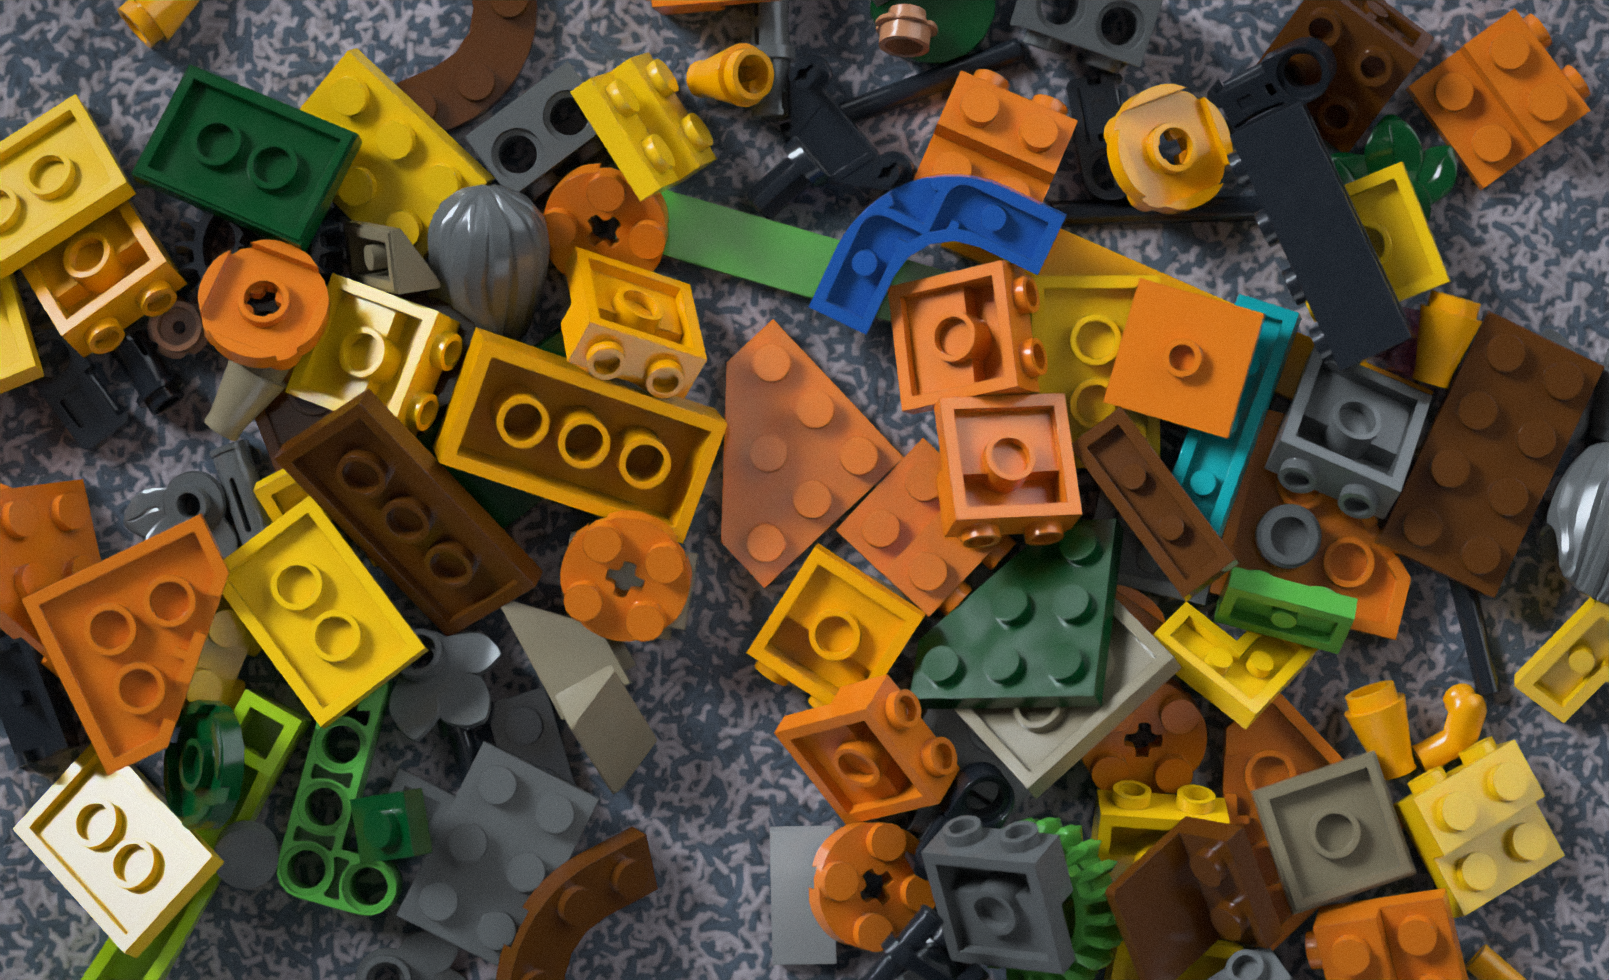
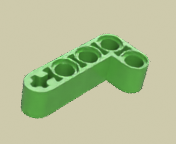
M393 678L358 703L357 711H370L368 723L356 716L342 715L325 729L316 722L277 865V876L280 885L287 893L297 898L358 915L372 916L389 909L397 902L402 892L403 879L399 868L393 861L385 860L360 864L358 849L348 847L354 828L350 800L362 798L391 696ZM340 726L352 728L358 734L360 740V750L357 756L350 762H341L335 759L329 749V738L332 732ZM321 788H330L341 797L343 803L342 814L333 824H325L319 821L313 814L311 808L312 799ZM303 850H310L319 854L324 861L325 875L316 886L302 883L295 874V860ZM365 867L375 868L386 877L388 884L387 893L384 899L378 903L368 902L357 893L355 886L356 878Z

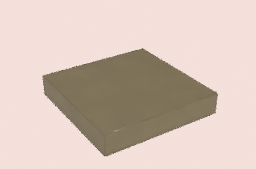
M1371 750L1250 791L1291 914L1295 915L1416 874L1375 751Z

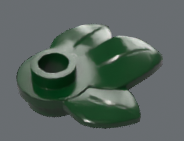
M1394 114L1384 116L1374 127L1365 146V155L1346 152L1331 154L1344 185L1399 162H1404L1427 222L1430 220L1431 206L1451 192L1457 177V161L1453 147L1442 145L1423 151L1420 139L1413 128Z

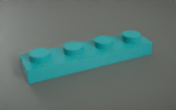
M1238 294L1235 302L1236 306L1266 314L1230 437L1227 439L1189 427L1172 473L1220 538L1223 535L1302 320L1298 312L1242 294Z

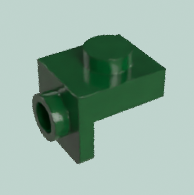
M422 788L394 791L350 800L360 864L433 853Z

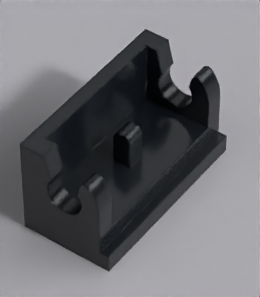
M6 634L5 637L0 638V717L14 751L18 767L22 769L81 745L55 676L41 664L43 655L22 637L12 639Z

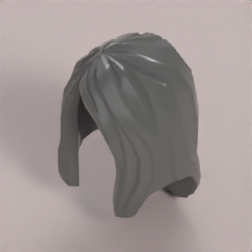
M481 184L462 188L442 201L429 225V267L440 281L441 288L427 290V301L434 305L441 299L469 318L476 327L520 341L530 329L547 277L550 242L545 217L526 195L505 185L493 184L487 186Z
M1609 442L1589 446L1569 464L1554 491L1542 523L1539 546L1540 556L1553 563L1559 550V567L1562 569V576L1578 592L1608 605Z

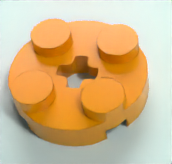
M1160 84L1150 87L1124 102L1116 116L1109 119L1105 125L1104 139L1107 144V157L1111 172L1119 187L1127 195L1130 204L1139 211H1156L1163 214L1182 213L1211 200L1223 185V183H1219L1223 178L1224 168L1230 165L1227 154L1233 152L1229 128L1221 112L1212 102L1205 97L1197 99L1191 93L1182 91V89L1187 87L1177 84ZM1162 133L1168 142L1177 140L1180 145L1181 152L1174 156L1175 165L1170 164L1167 159H1163L1158 146L1160 145Z

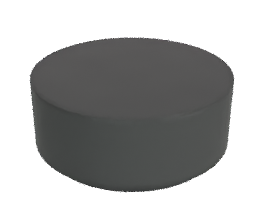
M1283 504L1274 507L1260 518L1256 526L1255 544L1259 554L1266 562L1278 568L1292 569L1305 565L1314 558L1321 545L1322 534L1319 522L1309 510L1299 505Z
M238 821L225 827L218 835L214 851L224 863L216 873L224 882L236 888L251 889L259 887L271 879L278 865L279 844L276 836L268 827L255 821Z

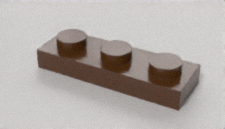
M1119 407L1072 442L1074 453L1186 602L1238 564L1236 558L1122 407Z

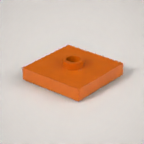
M1139 278L1103 402L1229 439L1266 314Z

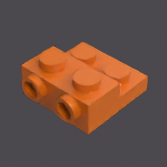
M1515 8L1405 89L1445 144L1453 147L1457 160L1480 191L1591 111L1584 102V99L1590 96V90L1582 76L1571 65H1566L1562 69L1558 67L1546 50V48L1552 45V39L1547 29L1533 14H1528L1522 18Z
M978 69L974 75H971L961 70L913 180L942 174L978 176L1009 186L1043 203L1078 120L1067 116L1068 108L1066 105L1054 97L1037 94L1033 96L1031 101L1008 91L1010 88L1009 82L994 71Z
M1000 260L890 286L888 298L903 412L918 414L932 411L940 397L1040 393L1038 377L1046 374L1048 361L1040 339L1033 338L1030 320V314L1036 313L1039 310L1040 297L1034 279L1030 275H1025L1024 268Z
M1065 393L940 397L934 406L942 464L936 479L944 537H962V544L967 548L993 546L1001 541V535L1024 534L1025 542L1029 545H1048L1064 538L1063 532L1072 529L1082 515Z
M922 438L835 531L892 585L902 592L911 603L925 612V616L928 618L937 608L947 616L973 590L964 581L966 577L981 562L989 570H992L1017 542L1009 535H1001V541L993 546L967 548L962 544V537H944L936 479L937 474L942 468L940 453L928 441Z
M888 674L841 686L830 704L786 715L774 732L779 741L846 825L940 804L960 770V767L957 765V752L952 742L946 737H936L921 718V706L916 695L908 689L900 690Z
M1446 888L1320 906L1313 924V931L1305 933V949L1310 968L1312 970L1323 969L1326 980H1468Z

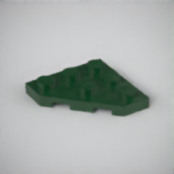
M1078 520L1072 529L1063 532L1064 538L1056 543L1048 545L1028 544L918 640L911 691L919 700L921 709L1102 706L1124 529L1118 520Z

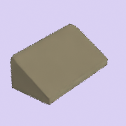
M357 220L345 221L344 232L351 280L395 294L441 288L440 281L401 228Z
M611 664L554 696L572 733L614 795L625 785L657 742V738Z

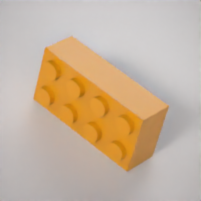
M476 327L434 441L433 450L441 464L604 518L609 513L621 510L647 513L669 525L678 536L677 542L683 544L728 423L715 408L677 396L665 399L657 398L648 391L639 388L633 382L617 377L611 380L597 379L575 364L567 362L566 357Z

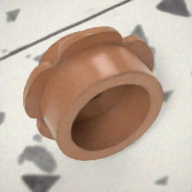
M912 4L893 5L888 9V13L878 16L875 21L876 32L879 34V48L885 53L898 57H919L925 55L929 51L930 37L936 36L938 32L936 23L932 20H927L926 11Z
M177 296L175 304L167 312L159 316L149 317L147 325L149 338L153 342H157L159 352L166 357L182 359L187 353L197 354L208 342L204 334L199 303L186 302L183 297ZM177 322L185 324V331L181 334H177L174 331V325Z

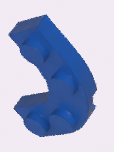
M942 174L910 181L879 197L853 221L836 247L810 302L809 308L863 334H867L897 272L908 257L930 244L957 241L980 247L1038 275L1067 214L1009 186L978 176Z

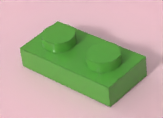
M1234 566L1229 572L1217 601L1214 622L1339 654L1355 620L1358 599L1338 594L1326 587H1311L1273 577L1265 571L1247 570Z

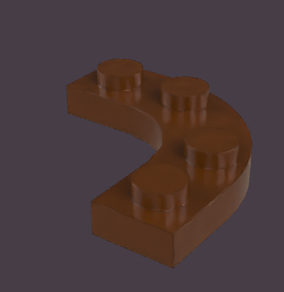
M472 0L473 13L469 33L456 53L437 66L400 81L396 85L447 133L477 120L497 105L520 77L536 36L538 22L537 0Z
M630 827L566 861L543 880L522 906L529 912L518 929L512 946L503 945L496 980H565L572 952L589 929L608 915L658 890L647 835L634 827Z

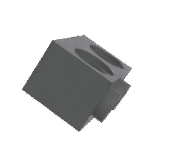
M1042 0L1017 1L1009 25L1026 30L1023 39L1024 43L1059 54L1062 43L1084 50L1085 54L1082 63L1118 74L1121 64L1134 67L1141 66L1163 0H1068L1069 8L1066 16L1061 21L1053 24L1042 13ZM1118 8L1126 16L1127 31L1120 41L1111 44L1102 35L1101 22L1109 10Z
M568 61L465 136L470 146L500 186L505 185L526 195L534 204L551 193L555 185L560 181L556 174L575 160L581 166L592 163L607 151L589 121L585 128L575 135H563L554 129L553 121L556 113L564 106L578 105L570 91L584 83ZM524 142L535 147L537 158L532 168L528 171L512 173L503 167L504 153L511 145Z

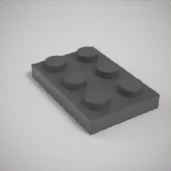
M483 741L432 843L433 853L426 855L396 916L498 966L503 945L512 946L518 929L529 912L522 906L543 880L566 861L570 860L600 798L487 741Z

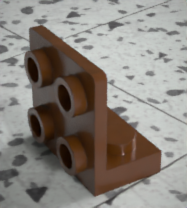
M1304 0L1257 64L1261 63L1268 53L1301 37H1313L1325 42L1332 49L1336 57L1337 71L1325 92L1306 105L1322 138L1342 153H1348L1419 62L1434 37L1384 0ZM1296 54L1289 59V72L1297 82L1304 85H1312L1321 80L1322 69L1319 62L1313 56Z
M1185 816L1112 882L1105 891L1139 980H1176L1220 938L1268 949L1284 934L1243 826Z

